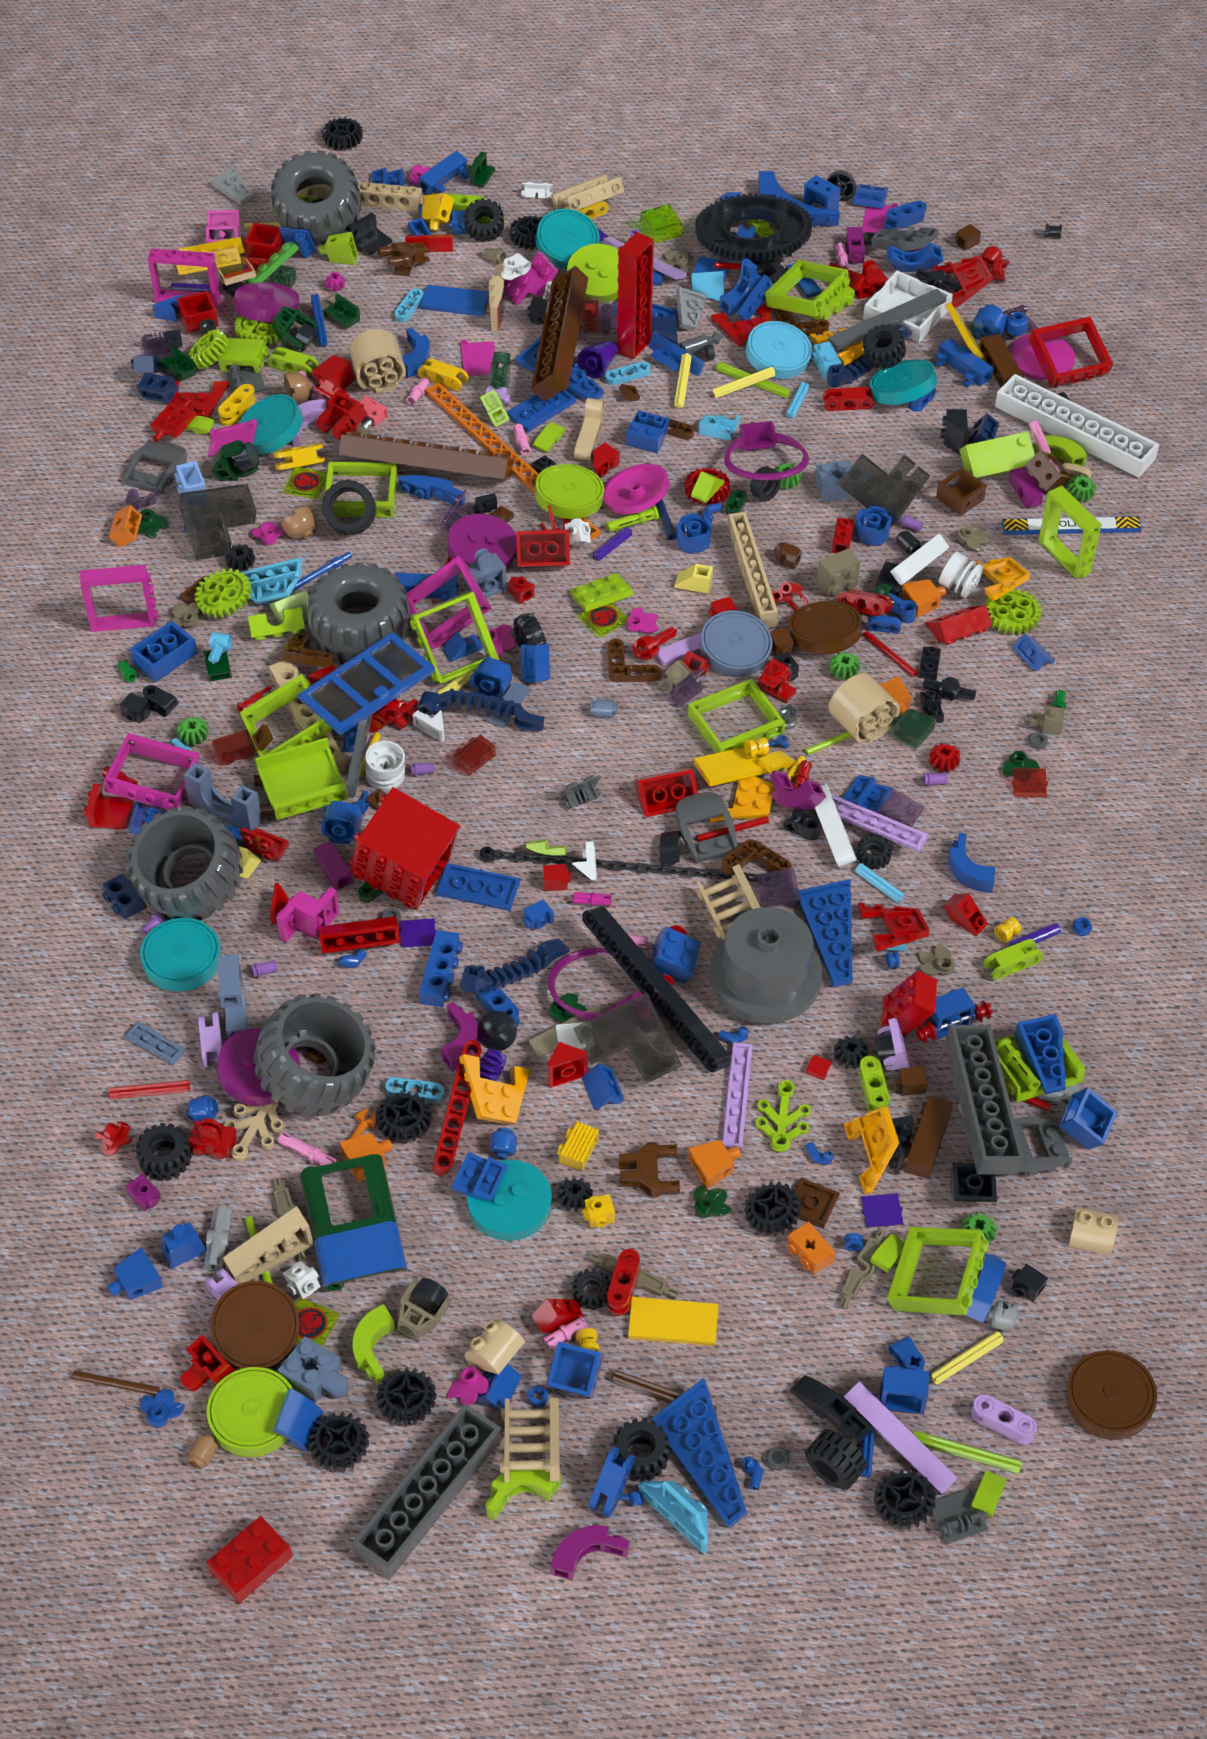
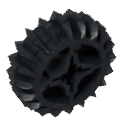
M346 117L333 118V121L329 120L328 123H325L322 130V139L325 145H328L329 148L333 147V150L336 148L339 151L341 148H344L345 151L347 148L352 150V146L357 147V144H360L363 138V130L360 123L351 118L346 119Z
M529 215L527 217L523 216V218L518 217L517 220H514L510 227V237L515 246L518 245L519 249L524 247L525 250L530 248L531 251L534 247L537 249L535 238L542 217Z
M524 613L514 619L513 630L520 649L521 645L547 644L540 623L533 614Z
M410 1090L407 1094H403L400 1091L399 1095L393 1092L392 1098L386 1096L385 1102H380V1108L376 1110L378 1130L382 1131L384 1137L388 1136L390 1141L396 1138L397 1143L404 1139V1142L407 1144L409 1138L415 1142L416 1135L422 1138L423 1132H427L428 1126L431 1124L432 1113L429 1104L425 1102L424 1097L419 1098L418 1093L412 1096ZM414 1109L419 1112V1118L413 1113ZM389 1115L394 1119V1124L387 1119Z
M770 1180L769 1185L766 1186L762 1183V1188L755 1187V1193H749V1199L745 1200L746 1207L744 1212L751 1228H756L759 1234L764 1232L766 1236L772 1232L773 1236L776 1237L777 1232H781L784 1235L786 1228L792 1230L791 1224L797 1225V1218L801 1217L800 1210H802L799 1195L796 1194L793 1188L790 1189L787 1183L782 1186V1183L778 1181L774 1185ZM780 1198L785 1199L789 1203V1206L784 1205V1203H781ZM757 1211L766 1215V1219L759 1217Z
M407 1366L403 1372L397 1368L396 1374L389 1371V1379L383 1377L382 1385L378 1386V1393L376 1394L377 1405L381 1409V1414L387 1416L389 1422L395 1418L397 1426L401 1420L404 1421L406 1427L410 1420L416 1425V1418L418 1417L424 1421V1414H431V1408L435 1407L434 1400L437 1398L436 1388L432 1384L430 1376L426 1377L424 1371L418 1374L416 1367L412 1372L409 1371ZM410 1383L419 1386L422 1390L412 1387ZM408 1389L409 1397H407V1402L405 1403L404 1395H406V1390ZM391 1402H394V1404H400L403 1407V1409L394 1406Z
M343 1411L340 1413V1416H336L332 1412L331 1418L324 1415V1422L317 1420V1427H312V1435L308 1437L310 1443L308 1447L309 1451L312 1452V1458L317 1459L316 1461L319 1466L324 1464V1469L328 1470L332 1465L334 1472L338 1470V1466H341L345 1472L346 1465L349 1464L351 1468H354V1460L361 1463V1456H366L367 1450L365 1448L369 1447V1433L366 1431L365 1424H361L359 1417L354 1419L352 1413L345 1417ZM354 1433L357 1440L355 1445L351 1447L349 1440ZM324 1435H326L328 1439V1443L326 1444L327 1447L325 1449L321 1447V1441Z
M900 1469L899 1474L891 1471V1477L884 1475L883 1482H878V1489L874 1492L876 1497L874 1505L877 1506L876 1511L878 1515H881L883 1522L889 1520L890 1527L897 1524L899 1530L903 1525H906V1528L910 1530L912 1524L919 1528V1521L926 1524L927 1516L932 1517V1509L936 1507V1502L934 1501L936 1493L933 1492V1485L928 1484V1478H921L920 1472L913 1475L911 1469L907 1473ZM915 1490L922 1494L923 1502L919 1501L918 1497L915 1496ZM888 1496L895 1502V1509L891 1508L887 1503L886 1499Z

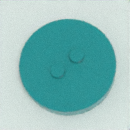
M557 209L549 212L541 219L535 242L537 250L542 252L555 267L567 269L571 256L577 250L590 244H599V232L594 222L585 214L573 209Z
M921 359L898 362V365H893L889 369L888 367L881 369L870 380L873 399L885 405H897L917 400L932 391L937 384L934 365L929 361Z
M276 394L263 398L245 412L239 424L252 421V419L257 420L253 445L258 454H268L281 449L297 435L303 423V412L292 397L285 394Z
M191 918L171 919L157 925L144 938L140 949L142 966L147 978L156 986L169 991H188L204 985L218 971V956H222L220 942L215 931L206 923Z
M501 1160L499 1162L508 1165L492 1201H484L467 1196L469 1216L474 1225L491 1238L503 1241L524 1239L540 1230L548 1220L552 1208L551 1187L545 1175L535 1166L519 1160Z

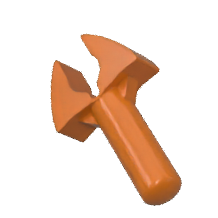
M368 1109L357 1113L355 1120L359 1121V1125L349 1139L361 1136L368 1127L375 1128L376 1113L374 1112L372 1117L366 1121L365 1117L369 1113Z

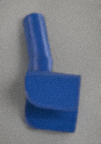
M783 734L779 735L776 740L768 742L769 747L780 745L782 748H788L790 746L786 741L788 738Z
M364 791L361 800L356 802L363 814L369 807V804L366 803L368 791Z
M638 1492L621 1494L619 1499L630 1500L632 1507L644 1504L642 1494Z

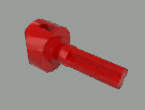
M995 259L994 264H986L993 276V280L1007 281L1005 270L1010 263L1008 259Z
M670 626L654 637L646 634L638 638L632 645L636 658L651 660L659 654V646L675 637L677 629Z

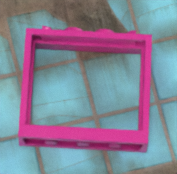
M151 248L148 264L155 303L180 294L184 297L201 293L161 289L157 263L207 267L211 293L209 294L215 308L219 307L221 292L215 253Z
M459 556L406 593L410 614H415L418 612L414 606L416 603L456 574L462 572L477 598L482 615L492 608L467 563ZM467 606L430 633L422 619H419L428 644L433 649L438 648L452 638L457 631L460 632L473 623Z
M146 564L80 571V585L91 632L156 626V620H159L158 609H154V607H157L156 597H152L154 595L153 584H150L152 578L151 573H147ZM142 582L147 607L146 613L97 616L91 586Z
M128 733L105 777L104 791L164 809L172 807L179 809L187 792L184 779L175 796L117 779L130 752L184 767L188 770L194 763L199 764L200 753Z

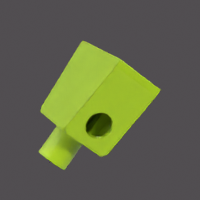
M352 232L330 235L326 244L319 246V253L328 254L331 263L355 265L359 256Z

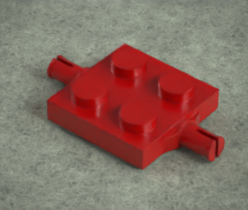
M187 398L182 405L169 403L150 424L151 430L157 432L153 436L156 442H159L165 435L178 438L196 417L195 411L188 409L192 404L190 399Z

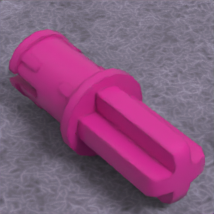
M594 891L592 893L574 892L573 903L590 904L591 907L594 905L611 907L612 894L594 893Z

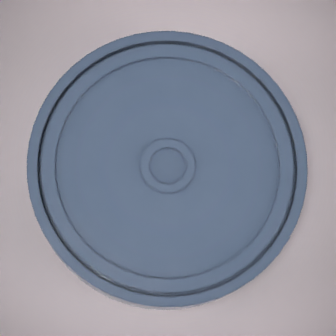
M732 610L718 613L705 623L700 637L699 648L701 656L709 660L708 664L716 672L730 677H745L760 671L766 665L770 658L773 641L770 630L763 621L750 613Z

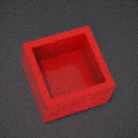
M253 223L244 241L246 257L270 258L274 253H278L282 245L285 244L279 226Z
M208 291L177 298L179 314L187 333L200 331L199 324L205 319H212L215 321L216 327L219 326L217 311Z

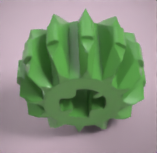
M780 463L779 466H775V470L783 472L796 466L794 463ZM801 472L781 479L780 489L783 487L786 490L789 487L794 489L795 486H798Z
M1081 474L1080 476L1074 475L1073 479L1068 481L1066 490L1076 500H1079L1080 503L1083 501L1088 502L1094 497L1096 485L1093 479L1089 480L1088 476L1083 477Z
M847 651L845 653L838 652L837 655H833L829 664L831 675H835L836 679L842 677L843 681L845 678L849 679L857 675L860 670L858 657H854V653L848 654Z
M190 716L189 719L183 718V722H178L177 736H179L182 743L185 742L187 746L192 743L195 747L197 742L202 744L203 740H207L209 729L204 719H200L199 716L195 718Z
M977 1211L975 1216L969 1213L967 1218L962 1220L961 1229H981L990 1245V1242L995 1240L997 1225H994V1218H987V1213L982 1216Z

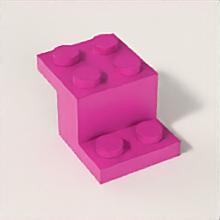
M239 210L207 211L206 243L240 237Z
M538 251L531 262L530 270L526 274L518 276L513 280L504 279V291L515 304L519 305L528 292L542 296L545 292L546 283L553 280L558 270L542 252Z
M330 887L325 893L321 894L319 900L301 891L292 896L286 907L280 910L276 917L280 940L287 943L297 930L318 939V926L329 925L339 914L337 891Z

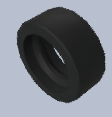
M763 466L755 473L770 474L779 472L768 466ZM781 479L768 480L766 487L763 489L765 481L751 480L750 491L752 495L764 501L771 500L777 494L781 485Z

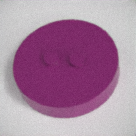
M265 282L251 283L241 286L235 291L234 308L236 312L251 320L273 322L283 306L299 309L298 293L284 285Z
M471 514L460 518L450 528L447 552L451 560L459 556L468 565L475 562V553L485 548L490 554L496 553L506 566V569L513 563L517 551L516 534L511 526L500 518L487 514Z
M259 1028L242 1030L229 1037L220 1049L216 1065L217 1078L222 1088L232 1098L252 1106L276 1104L271 1100L272 1094L269 1091L264 1092L260 1086L262 1079L256 1077L254 1070L256 1064H254L253 1057L261 1032ZM293 1048L288 1053L300 1066L299 1055L296 1049Z

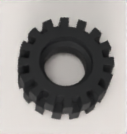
M872 834L871 838L867 835L865 839L862 838L861 842L859 841L857 860H859V863H864L865 866H870L871 870H873V867H876V870L880 869V866L884 868L891 859V843L887 842L886 838L882 840L881 835L878 838L875 837V834ZM869 849H877L881 854L871 855L867 851Z
M587 1268L584 1274L580 1271L578 1276H575L573 1296L574 1300L578 1301L580 1307L585 1305V1309H588L590 1306L592 1310H596V1306L600 1309L603 1307V1303L605 1305L608 1303L607 1293L611 1284L606 1273L603 1275V1271L600 1269L597 1273L596 1268H592V1272H589ZM589 1283H595L600 1287V1292L595 1295H589L584 1292V1287Z

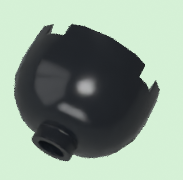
M836 170L827 178V181L840 187V194L843 197L839 198V201L846 202L852 198L856 190V183L852 174L845 170Z

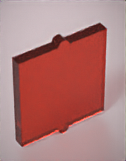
M1013 768V781L1011 784L1013 785L1014 797L1047 798L1048 781H1046V769Z

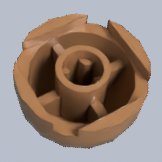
M299 372L284 374V386L287 388L286 395L292 397L298 405L304 403L309 397V391L312 390L310 380L307 381L306 377Z
M308 506L296 509V514L292 517L289 514L281 524L284 532L293 539H308L313 535V531L316 528L317 522L314 512Z

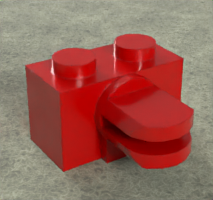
M867 260L863 263L862 275L865 276L860 290H855V295L858 299L873 296L888 281V278L881 269H878V265L874 260Z
M205 1118L202 1122L195 1121L189 1138L191 1152L198 1156L207 1154L212 1155L216 1159H231V1150L238 1138L236 1128L223 1126V1124L210 1118Z
M202 1334L186 1349L193 1357L191 1360L193 1365L181 1375L180 1381L186 1389L196 1392L209 1379L218 1384L224 1377L236 1370L223 1358L213 1343Z

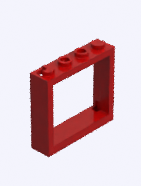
M1091 316L1033 329L1028 337L1050 387L1059 385L1061 387L1065 384H1074L1085 379L1091 380L1096 376L1103 377L1105 374L1110 373L1114 365ZM1085 331L1100 364L1058 373L1043 341Z

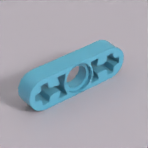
M415 288L410 290L395 310L396 321L403 323L410 319L422 302L424 294L421 289Z
M638 362L606 372V383L617 385L646 377L650 374L651 366L647 362Z
M393 1077L388 1079L385 1084L386 1093L390 1097H392L393 1092L396 1095H399L400 1091L403 1094H407L411 1088L418 1087L421 1090L418 1093L419 1098L424 1097L425 1102L438 1103L444 1098V1088L439 1083ZM394 1085H398L396 1090H392V1087H394ZM424 1088H427L426 1095H424ZM434 1090H438L436 1096L432 1095Z

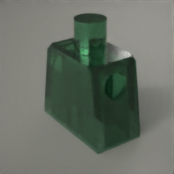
M494 352L490 367V386H493L495 389H500L501 387L508 388L510 383V353Z
M907 709L902 716L899 715L892 720L891 723L895 725L894 735L917 751L935 729L936 718L913 709Z

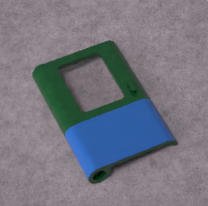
M372 1154L303 1169L300 1173V1180L322 1287L325 1292L342 1289L346 1281L399 1269L403 1271L408 1270L381 1155ZM362 1167L373 1216L340 1225H332L322 1177L326 1174Z

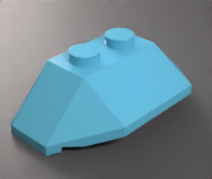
M302 558L244 571V575L248 577L252 586L251 599L256 604L289 597L302 574Z
M642 1481L639 1483L638 1493H641L646 1501L705 1554L708 1549L706 1507L700 1501H695L684 1486H679L674 1481Z

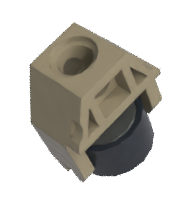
M414 1278L399 1302L397 1330L417 1340L435 1329L452 1301L448 1297L446 1289L432 1279L421 1278L419 1281ZM410 1297H412L418 1305L432 1312L437 1313L435 1315L427 1313L426 1311L409 1302Z

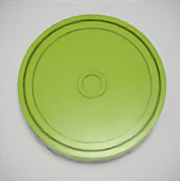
M590 244L580 248L571 256L567 270L576 265L588 277L585 300H596V303H606L618 299L617 248L606 244Z
M573 464L554 465L544 469L536 479L535 499L538 505L546 512H548L547 506L551 505L554 516L566 519L585 518L596 513L602 505L604 495L602 480L593 471L582 466Z
M262 1367L243 1368L224 1377L213 1389L207 1403V1420L211 1434L216 1439V1442L224 1450L241 1457H259L280 1448L288 1438L274 1432L273 1428L287 1391L293 1389L290 1383L279 1373Z

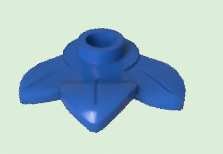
M170 1389L159 1391L155 1397L145 1395L141 1399L140 1404L141 1411L147 1414V1421L153 1427L164 1426L168 1419L178 1417L185 1407L184 1404L175 1402L174 1393Z

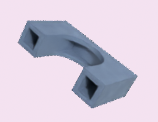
M194 763L183 775L190 805L204 809L209 814H213L217 818L238 828L244 827L253 831L262 822L257 792L241 785L231 797L230 802L215 789L209 769Z
M238 954L218 956L219 997L221 1007L225 1008L228 1038L239 1031L248 1029L247 1001Z

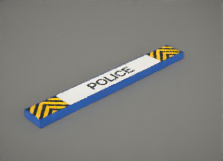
M1139 516L1095 517L1102 524L1100 533L1141 532L1142 530ZM1043 518L1002 519L1003 534H1040ZM1060 518L1057 534H1082L1084 532L1070 518Z

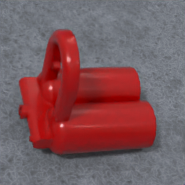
M784 582L781 584V590H774L772 592L775 602L789 603L795 612L798 609L792 601L794 595L800 596V599L804 601V606L808 605V600L801 592L803 587L799 583Z

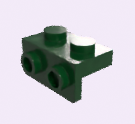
M481 151L475 157L473 164L468 168L471 185L485 187L495 172V167L487 165L486 152Z
M339 294L335 295V303L324 309L325 316L345 329L360 321L359 307Z
M175 347L171 348L170 357L161 359L158 362L160 368L174 375L179 380H185L196 374L197 365L194 359Z

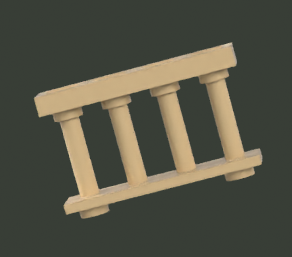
M602 174L553 193L551 197L556 210L569 206V209L579 210L623 193L624 188L620 176L608 181L607 175Z
M739 864L732 867L735 874L732 875V878L704 889L701 882L697 881L699 888L696 890L697 896L700 901L704 900L716 926L713 928L718 939L722 938V941L725 940V934L731 923L721 926L719 921L745 910L761 908ZM731 886H740L737 891L715 900L709 901L707 897ZM740 897L742 899L746 898L744 903L717 914L714 911V908Z
M506 1398L505 1408H501V1422H505L504 1459H500V1473H504L505 1482H509V1470H546V1472H550V1481H560L559 1398H550V1407L540 1410H510V1398ZM510 1419H546V1421H550V1424H545V1426L510 1427ZM546 1435V1438H550V1441H546V1443L510 1444V1436ZM546 1452V1455H550V1458H546V1460L510 1461V1453Z

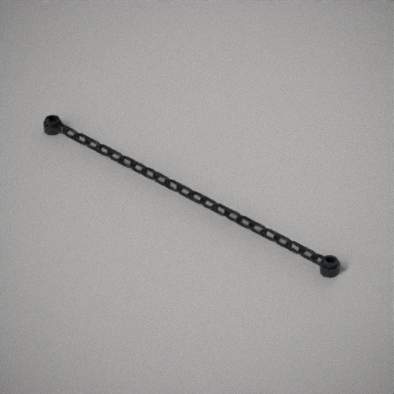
M485 846L480 850V859L485 863L492 862L494 859H508L522 862L531 861L574 866L572 864L574 862L587 861V859L567 856L503 852L493 850L489 846ZM517 855H524V859L517 858ZM541 857L548 858V861L541 860ZM565 859L572 860V863H566ZM596 859V868H611L613 870L655 872L691 877L700 876L714 879H730L732 875H735L725 876L726 873L722 870L714 869L706 870L692 867L683 868L669 865L659 866L646 863H627ZM614 864H621V867H614ZM639 866H646V868L639 869ZM663 868H670V872L663 871ZM688 870L695 871V874L688 873ZM773 871L769 874L743 872L747 881L766 883L770 888H777L781 885V876L777 872ZM712 872L719 873V876H713Z

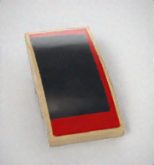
M240 256L241 264L217 268L218 278L225 285L254 278L256 273L244 256Z
M498 264L489 282L491 331L498 332L505 306L504 278L501 276L502 264Z

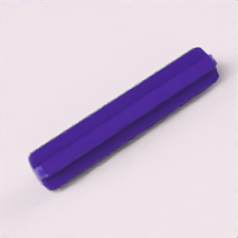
M171 283V290L208 291L211 293L210 284Z
M625 527L593 553V558L597 561L603 559L632 536V529Z
M1054 923L1008 943V946H1013L1028 939H1033L1037 944L1060 934L1061 926L1058 923Z

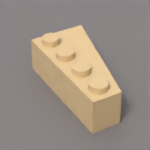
M296 1206L223 1257L231 1277L238 1284L250 1281L314 1246L309 1225Z

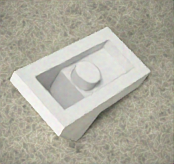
M418 710L413 714V724L415 727L440 742L445 740L441 710L433 718Z
M586 842V847H583V859H587V861L574 862L572 864L590 880L597 882L594 842Z

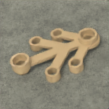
M279 1102L278 1104L272 1103L266 1106L237 1104L234 1107V1114L238 1118H243L248 1113L256 1111L258 1113L254 1117L241 1121L228 1120L225 1122L224 1126L233 1125L236 1131L249 1127L240 1144H236L231 1150L233 1160L241 1162L248 1157L247 1147L257 1130L262 1139V1147L267 1150L273 1148L274 1138L269 1135L264 1119L268 1113L272 1131L274 1133L283 1131V1121L278 1118L276 1112ZM239 1109L244 1110L243 1112H237ZM276 1124L281 1125V1126L278 1127V1128L274 1127V1125H276ZM268 1140L271 1141L270 1144H265V1143H264L265 1141H268ZM238 1149L243 1150L241 1153L236 1152Z

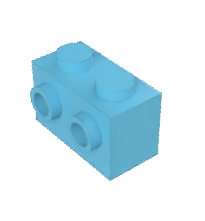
M830 342L814 345V352H812L813 361L816 363L824 380H826L828 368L832 365L841 364V361Z

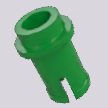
M126 660L120 661L117 667L122 672L124 680L128 682L135 681L137 671L132 669Z
M1056 690L1054 692V701L1051 707L1066 709L1065 691L1058 690L1057 692Z

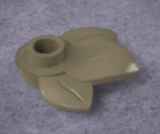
M671 250L665 252L666 260L663 262L676 266L679 269L688 266L689 253L687 251L681 250L677 252Z
M977 525L960 528L957 532L958 541L967 544L969 548L975 551L981 550V544L991 542L989 536L982 532V528Z
M195 602L188 606L177 604L172 608L174 617L167 621V623L172 620L179 627L184 626L193 629L199 624L197 614L200 609Z
M937 944L934 953L919 952V959L923 964L920 970L927 975H949L953 973L955 964L951 959V952L945 946Z

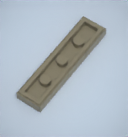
M598 1005L585 1011L602 1013ZM575 1016L561 1024L581 1023L589 1021H585ZM591 1022L592 1031L606 1023ZM556 1026L528 1040V1044L537 1059L556 1049L558 1045Z

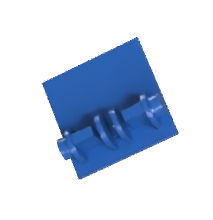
M279 227L284 242L295 243L299 248L298 250L301 251L303 258H308L311 252H316L309 231Z

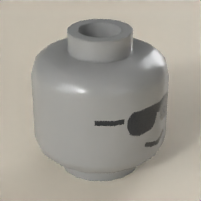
M997 1301L994 1307L991 1306L987 1319L991 1320L993 1328L1010 1332L1013 1328L1018 1327L1021 1311L1017 1310L1016 1304Z

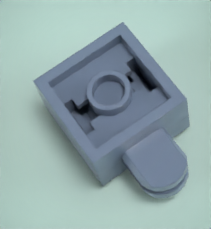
M849 460L816 465L814 479L823 501L829 502L857 497L858 485L869 482L870 471L866 467L852 469Z
M485 548L478 550L475 553V562L469 563L468 567L485 597L488 598L505 591L506 566L496 553L490 554ZM465 579V590L473 592Z
M304 1336L278 1369L279 1374L290 1383L294 1390L315 1403L324 1392L329 1393L335 1398L344 1397L348 1392V1380L339 1374L342 1370L341 1358Z

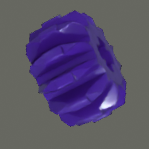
M488 1049L484 1053L483 1058H481L480 1078L498 1081L506 1064V1055L498 1050Z

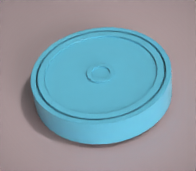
M769 321L757 325L750 332L745 351L748 361L757 371L773 367L775 376L772 378L790 379L798 376L807 368L812 355V346L808 337L797 327L784 322Z

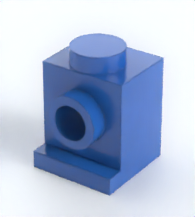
M451 211L450 229H453V234H465V211Z
M544 899L523 909L524 918L522 920L526 928L534 930L544 927L547 922L550 924L554 923V912Z

